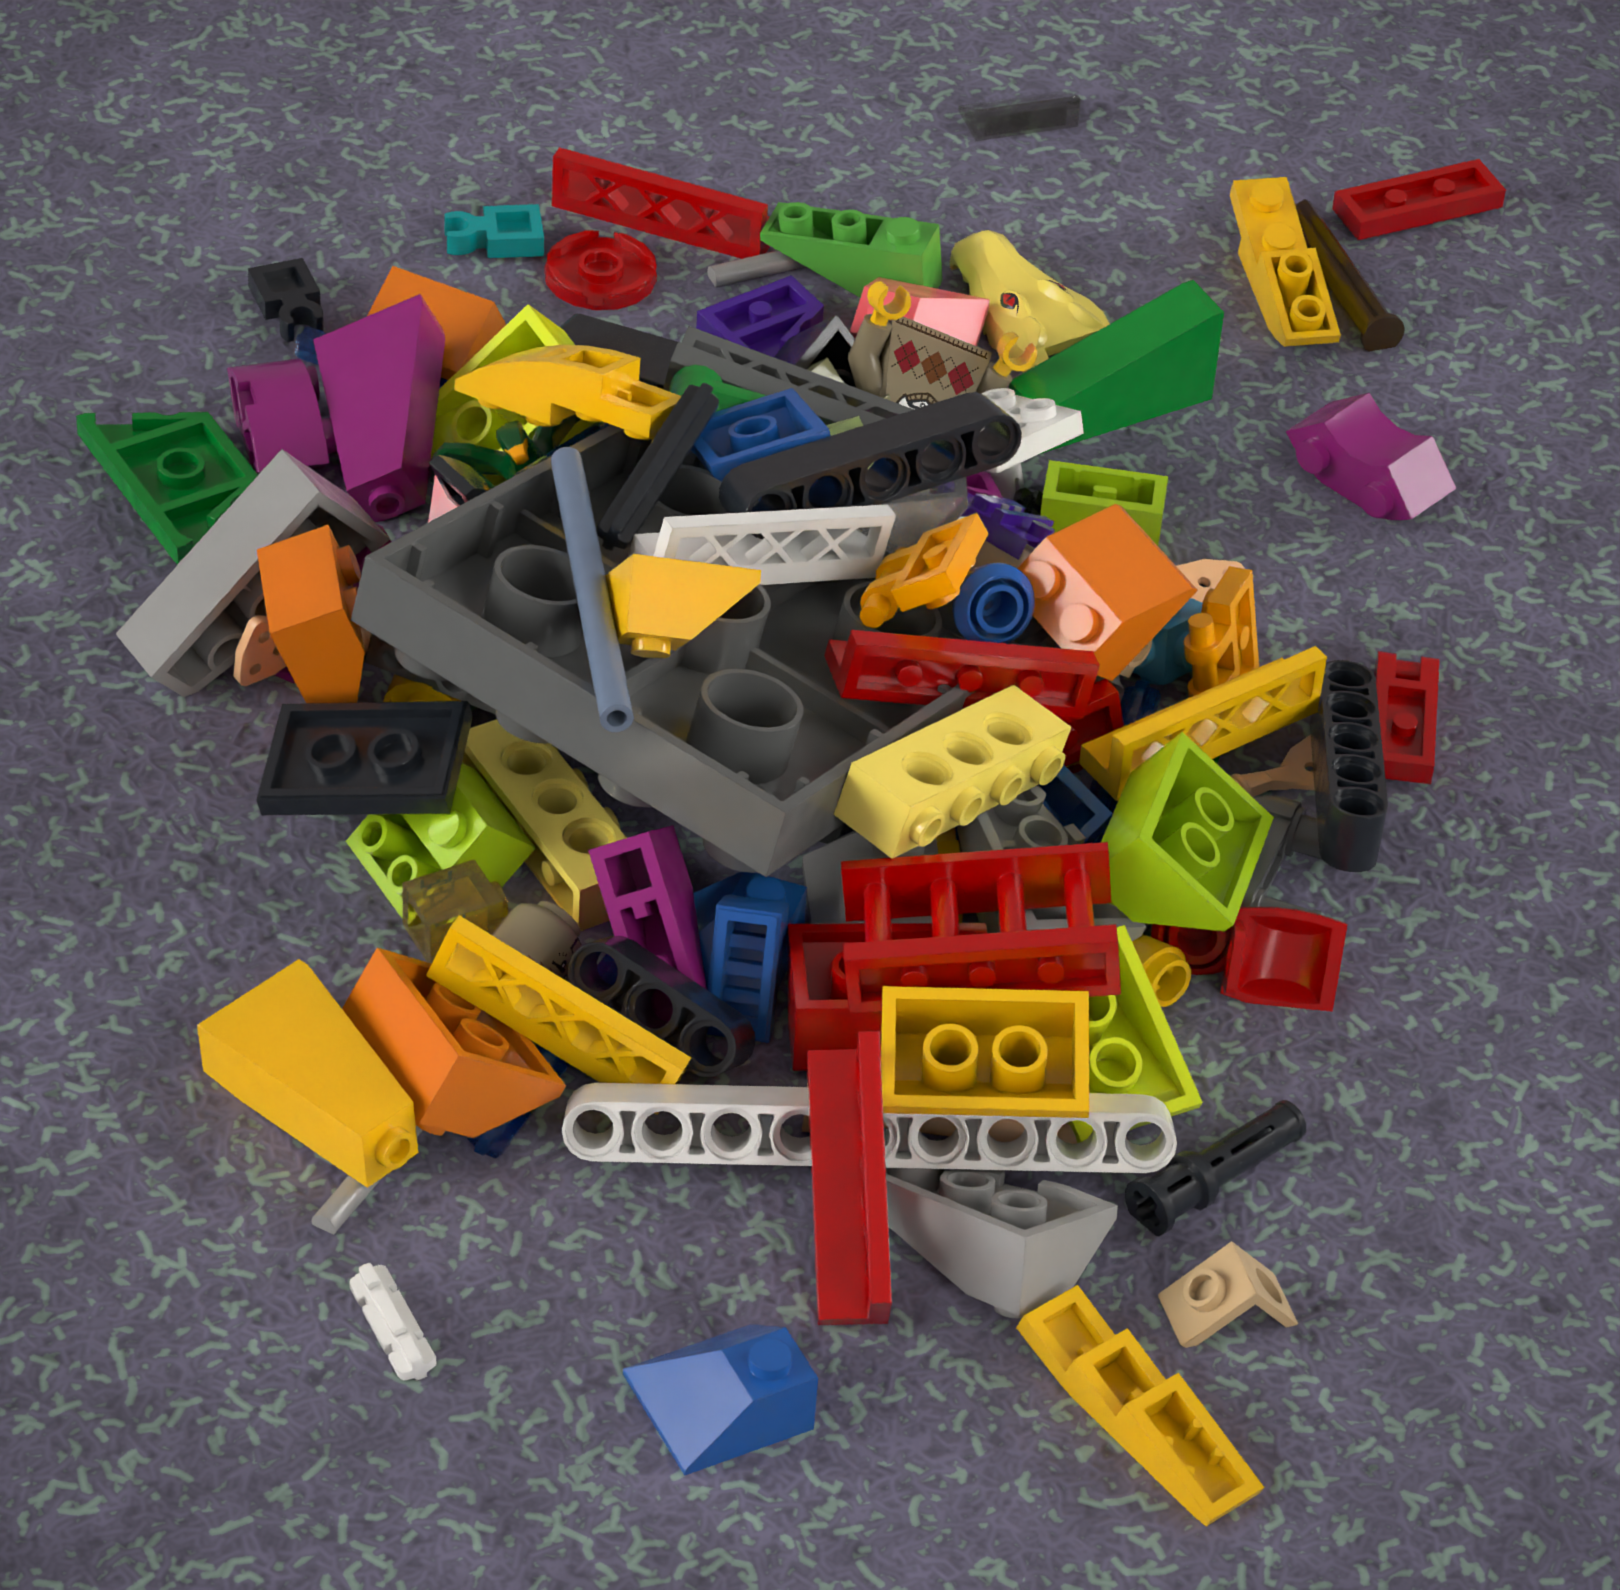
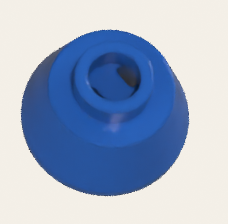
M990 563L970 569L960 586V593L952 600L954 622L965 639L1006 644L1014 641L1023 633L1032 618L1035 606L1034 591L1029 579L1019 569L1005 563Z

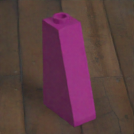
M418 294L313 339L346 491L374 522L385 521L426 503L429 478L428 468L431 461L445 334L421 294Z

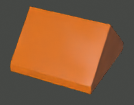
M392 266L367 315H372L421 294L444 330L445 346L441 378L447 380L456 374L506 326L495 302Z

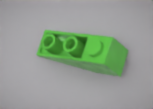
M778 202L760 232V240L858 297H861L864 286L878 277L936 289L939 288L943 281L939 224L920 222L909 217L891 218L863 214L857 210L840 211L811 207L800 202Z

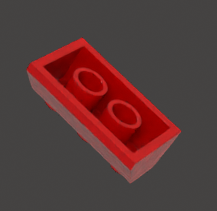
M865 923L787 924L788 1031L793 1071H807L808 1050L856 1049L858 1032L879 1031L881 1054L882 1011L849 1014L843 943L865 942ZM891 923L892 940L933 937L932 923ZM959 923L960 935L987 933L986 923Z

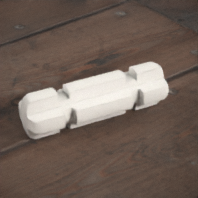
M371 1263L363 1264L359 1267V1273L350 1279V1289L358 1304L362 1307V1311L384 1352L388 1354V1359L397 1376L403 1381L413 1378L417 1381L427 1377V1372L436 1366V1355L426 1338H423V1332L401 1292L397 1290V1285L389 1270L384 1265L373 1267Z

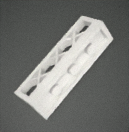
M887 504L664 517L660 533L634 534L628 555L630 557L632 554L761 570V585L875 578L876 570L885 554L896 514ZM862 527H870L868 536L862 530ZM762 533L765 538L762 540L754 537L752 534Z

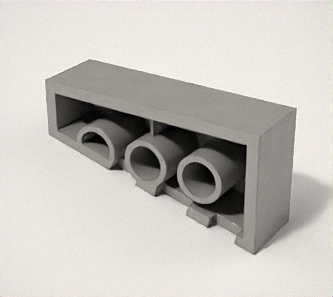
M281 449L119 629L116 635L151 678L183 697L199 692L235 663L236 648L248 621L257 615L267 616L257 549L325 525H329L339 547L349 545L354 555L365 547L373 553L390 539L353 497Z

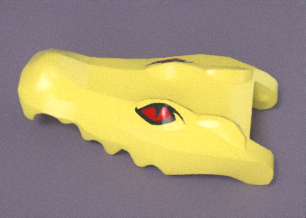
M990 230L973 233L956 242L951 251L950 268L951 270L960 269L963 280L969 284V295L990 299L989 310L982 329L984 335L987 334L990 346L997 350L999 338L1005 333L1015 332L1019 338L1015 345L1010 348L1009 358L1020 357L1024 353L1025 348L1030 343H1033L1037 349V359L1029 369L1049 359L1048 356L1060 353L1110 324L1104 312L1090 299L1063 286L1019 255L1003 234Z

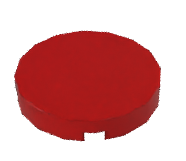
M585 230L568 235L551 246L547 254V262L544 266L546 285L556 297L573 306L590 310H618L637 304L651 294L657 282L655 255L643 242L620 232H614V239L599 237V231Z

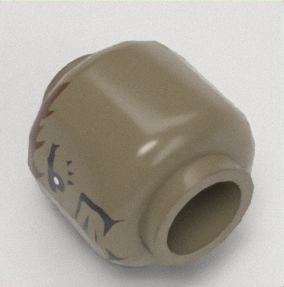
M540 901L537 904H519L509 912L492 934V936L564 980L568 978V965L572 955L582 946L578 938L581 930L577 922L565 910L548 901Z

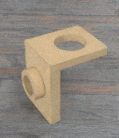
M1232 1241L1158 1294L1178 1341L1185 1348L1198 1346L1255 1304L1285 1327L1298 1324L1274 1273Z

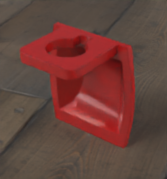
M1240 907L1235 923L1231 926L1220 994L1249 1004L1333 1012L1348 924L1320 914L1297 909Z

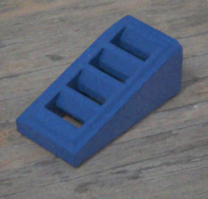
M724 895L716 904L708 991L723 1001L759 1006L758 1017L744 1016L751 1022L755 1032V1041L769 1043L772 1037L787 932L789 903L737 895ZM735 921L766 925V934L734 930ZM731 948L764 952V960L761 962L730 957ZM733 975L762 979L761 989L727 985V976ZM713 1026L708 1028V1035L725 1037L719 1029Z

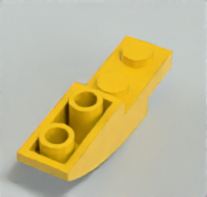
M1287 177L1233 180L1230 199L1241 235L1238 255L1268 329L1283 347L1339 343L1341 334L1316 248H1307Z
M554 345L517 352L456 378L454 388L455 391L477 398L479 404L484 407L507 409L526 416L527 422L536 426H556L562 423L563 419L575 414L582 420L591 422L603 421L622 428L627 436L641 440L654 439L681 397L675 393L639 381L641 358L615 350L584 345Z

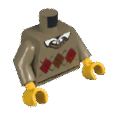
M879 281L870 286L867 295L869 304L874 308L873 313L864 316L848 355L849 365L857 389L879 397L889 394L891 401L911 409H917L965 393L977 392L982 394L992 389L1007 388L1012 382L1010 372L1012 370L1025 371L1029 369L1037 359V349L1033 343H1030L1020 357L1009 358L1010 348L1015 345L1019 336L1015 332H1008L1002 335L997 343V352L1000 358L996 363L989 362L992 352L903 317L911 307V297L909 292L902 286L896 289L893 301L883 305L888 293V286Z

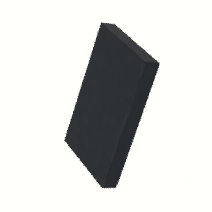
M469 702L282 704L256 799L261 815L450 814L473 718Z

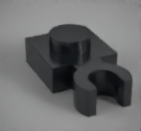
M303 258L248 268V287L265 320L279 318L280 335L285 341H294V326L308 325L313 329L316 336L323 335L324 317L320 301V289Z

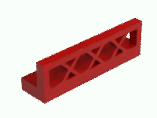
M560 147L553 155L552 207L740 259L765 254L770 248L768 244L760 240V232L770 217L767 216L768 204Z
M851 630L848 641L829 639L824 654L841 698L928 705L943 695V693L937 691L941 684H947L952 688L959 685L961 690L974 692L966 697L962 707L964 709L1015 685L1056 716L1081 719L1084 717L1100 667L1093 651Z
M864 1031L858 1032L856 1049L808 1050L807 1053L818 1325L888 1324L892 1306L880 1032Z

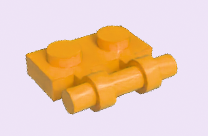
M978 513L923 532L917 544L907 548L900 547L894 553L884 557L876 570V580L869 583L861 597L860 605L862 609L860 611V619L862 623L870 628H878L884 621L893 618L898 608L904 612L925 604L928 609H934L953 600L960 593V586L969 569L975 565L976 556L989 534Z
M1229 566L1215 589L1210 588L1206 592L1201 613L1194 614L1189 618V634L1184 638L1185 659L1192 665L1193 678L1188 682L1187 686L1188 698L1259 667L1252 570Z

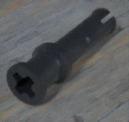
M1280 1100L1266 1112L1231 1131L1198 1153L1194 1151H1181L1177 1153L1166 1165V1169L1151 1178L1140 1176L1127 1184L1125 1202L1130 1215L1155 1236L1159 1237L1173 1228L1175 1219L1192 1208L1201 1211L1213 1204L1219 1193V1187L1255 1167L1288 1144L1300 1140L1306 1134L1307 1125L1304 1116L1293 1103L1288 1100ZM1156 1203L1157 1208L1155 1211H1152L1150 1206Z

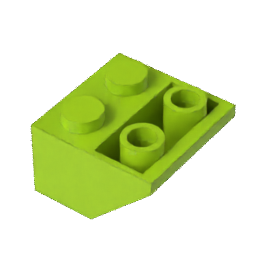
M1049 460L1040 516H1045L1054 521L1051 528L1056 533L1101 510L1118 504L1124 508L1159 547L1168 476Z
M464 763L461 765L450 814H368L345 841L406 923L500 890L536 849L479 773ZM452 874V894L420 915V911L427 907V898L420 900V884L424 883V896L437 892V887L439 886L440 891L447 889L448 875ZM445 892L432 896V903L443 897Z

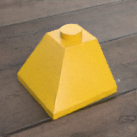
M632 554L605 575L619 644L631 645V654L646 658L670 657L671 650L675 651L692 640L759 585L761 570Z

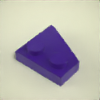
M790 275L698 310L696 329L774 357L789 338L823 321L824 305Z

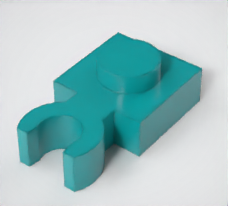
M539 204L483 206V216H474L463 211H452L444 214L447 254L465 255L476 249L486 248L487 258L544 256V232Z

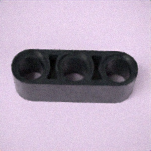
M609 936L579 947L572 955L568 965V978L572 985L691 1057L686 1066V1069L701 1077H714L744 1064L751 1057L755 1047V1032L751 1022L742 1013L634 940L624 936ZM602 952L610 955L617 965L618 976L613 985L606 983L600 977L597 970V961ZM656 989L663 991L672 1002L673 1013L669 1022L659 1019L652 1009L651 998ZM710 1026L719 1029L727 1039L728 1052L724 1059L715 1057L707 1047L706 1034Z

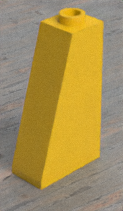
M296 960L197 1024L202 1066L206 1074L244 1104L365 1187H370L393 1170L402 1167L410 1158L419 1153L413 1101L309 965L302 960Z

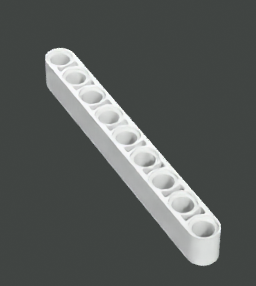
M591 1083L576 1089L567 1101L562 1127L563 1140L569 1151L580 1159L597 1162L811 1166L810 1136L804 1138L792 1137L782 1127L785 1120L793 1115L803 1114L809 1116L808 1087ZM1089 1093V1118L883 1113L884 1122L888 1126L884 1132L886 1168L1149 1173L1158 1171L1166 1166L1173 1158L1177 1146L1175 1130L1169 1110L1157 1098L1144 1094ZM597 1110L608 1115L613 1125L603 1133L594 1134L582 1129L577 1123L576 1118L585 1111ZM664 1111L676 1116L682 1125L672 1134L660 1135L651 1131L645 1124V1120L655 1112ZM736 1113L746 1118L751 1126L743 1134L731 1137L717 1131L713 1123L723 1114ZM936 1117L946 1118L956 1126V1130L950 1137L940 1141L927 1139L921 1134L919 1129L924 1122ZM1002 1119L1016 1120L1025 1128L1021 1136L1011 1142L996 1141L989 1135L988 1130L994 1123ZM1080 1120L1092 1126L1093 1132L1088 1139L1081 1143H1066L1057 1136V1132L1062 1125L1069 1121ZM1140 1122L1155 1123L1162 1129L1159 1137L1147 1145L1133 1144L1126 1139V1134L1132 1126Z

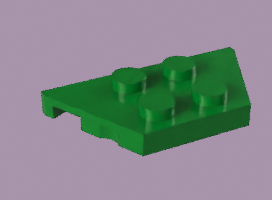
M156 412L132 413V424L96 425V413H83L76 416L78 436L176 564L191 551L218 521L220 516L227 511L258 476L209 412H179L174 415H162Z

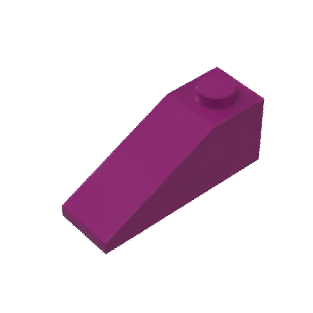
M674 825L588 850L614 936H624L634 940L707 990L693 887ZM656 989L651 998L652 1009L659 1019L669 1022L673 1013L672 1002L663 991Z

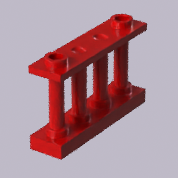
M1108 842L905 856L893 859L877 858L841 861L846 922L865 921V942L843 943L849 1014L882 1011L883 986L1089 991V997L1121 995L1116 924L1095 926L1093 904L1111 903ZM1066 906L1068 928L1027 930L1025 909ZM999 911V933L960 935L958 914ZM932 916L933 937L892 940L891 919Z

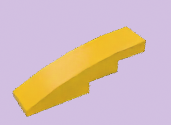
M1078 1285L1022 1317L1016 1329L1060 1385L1203 1525H1210L1260 1494L1265 1488L1179 1372L1165 1379L1127 1328L1115 1335Z

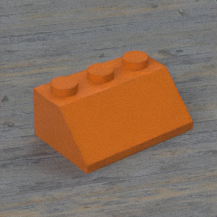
M376 948L342 1010L413 1101L416 1126L433 1135L440 1136L445 1131L475 1138L561 1096L566 1087L565 1083L530 1039L427 977L426 974L432 963Z

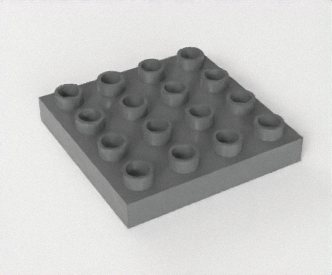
M609 425L570 446L577 449L582 456L595 526L598 525L653 439L641 440L631 438L624 433V429ZM692 450L683 461L637 534L660 533L664 517L728 513L722 507L719 500V487L722 482L710 474ZM551 457L367 555L351 616V621L395 647L397 660L410 672L431 680L450 681L495 709L499 724L510 734L529 742L552 744L597 772L600 785L613 798L632 806L654 807L701 836L706 852L718 863L737 871L759 872L765 877L845 824L834 815L852 762L962 710L966 697L974 693L961 690L959 685L952 688L947 684H941L937 691L943 693V695L928 705L841 698L824 656L829 639L848 641L851 630L967 640L961 635L955 625L952 600L934 609H928L925 604L904 612L898 608L893 618L884 621L878 628H870L864 625L860 619V611L862 609L860 601L867 586L876 580L875 578L769 585L759 584L696 637L677 650H671L670 657L646 658L631 654V645L619 644L634 719L630 727L624 731H607L600 723L553 477ZM862 527V530L868 536L870 527ZM892 530L884 557L894 553L900 547L907 548L916 543ZM598 536L606 575L629 558L628 554L631 544L627 549L615 547L613 551H609L602 546L604 540ZM1032 616L1023 633L1008 644L1055 648L1057 643Z

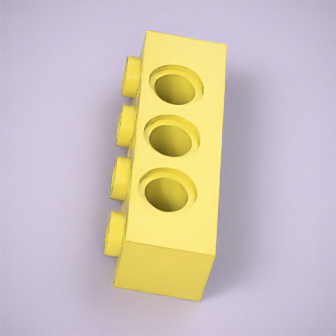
M1012 685L852 762L834 815L893 859L917 846L924 847L930 844L938 835L958 825H968L978 815L999 804L1003 806L1009 804L1017 795L1039 784L1043 786L1050 783L1060 772L1065 762V754L1062 751L1071 726L1018 687Z
M497 719L470 728L462 763L474 768L536 847L524 862L556 904L577 922L581 931L610 921L588 850L627 838L620 830L618 820L613 811L608 807L603 808L589 791L587 781L582 772L577 768L572 769L561 756L558 748L552 744L534 743L515 737L507 732Z

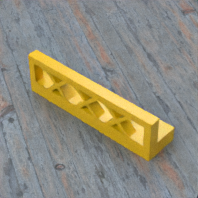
M1314 646L1289 658L1284 659L1281 657L1082 744L1079 764L1116 801H1119L1130 773L1181 732L1213 759L1317 713L1327 656Z
M460 915L449 928L426 974L427 977L600 1083L675 1085L681 1080L687 1070L686 1066L691 1060V1057Z

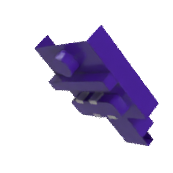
M948 483L933 488L934 491L942 495L938 503L941 509L947 513L965 517L978 513L989 533L985 541L1018 560L1026 544L1035 549L1047 536L1055 532L1051 528L1054 521L1045 516L1023 513L1025 507L1013 500L976 493L974 496L962 488Z

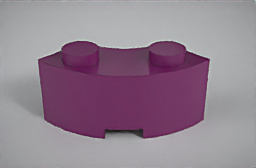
M297 358L227 368L236 425L243 437L248 463L258 475L281 449L312 470L322 469L329 464L328 454L336 453V441L331 418H321L317 402L320 400V388L315 366L306 367L304 362Z
M1370 393L1332 401L1286 431L1296 450V458L1300 466L1308 473L1314 474L1321 483L1363 508L1371 517L1387 520H1410L1457 489L1433 436L1414 435L1397 427L1381 412Z

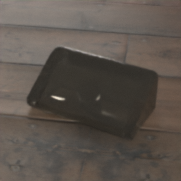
M1057 91L959 105L958 111L975 141L1078 127L1081 100L1077 94Z

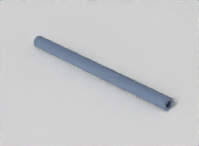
M563 447L553 453L551 466L600 723L607 731L621 732L630 727L634 716L582 456L575 448Z

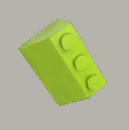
M1183 732L1134 769L1127 779L1101 841L1108 842L1111 884V903L1109 904L1116 906L1132 922L1225 932L1235 923L1274 817Z

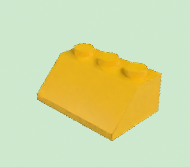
M883 986L881 1027L883 1113L1089 1118V991Z

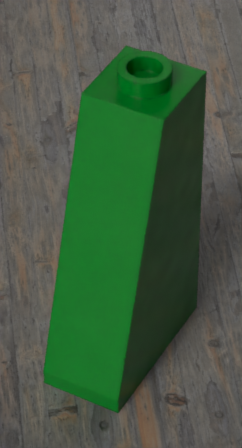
M1194 280L1184 282L1013 378L1008 389L1014 390L1015 395L1030 399L1048 398L1054 400L1055 405L1081 411L1084 434L1045 452L1211 400L1224 311Z

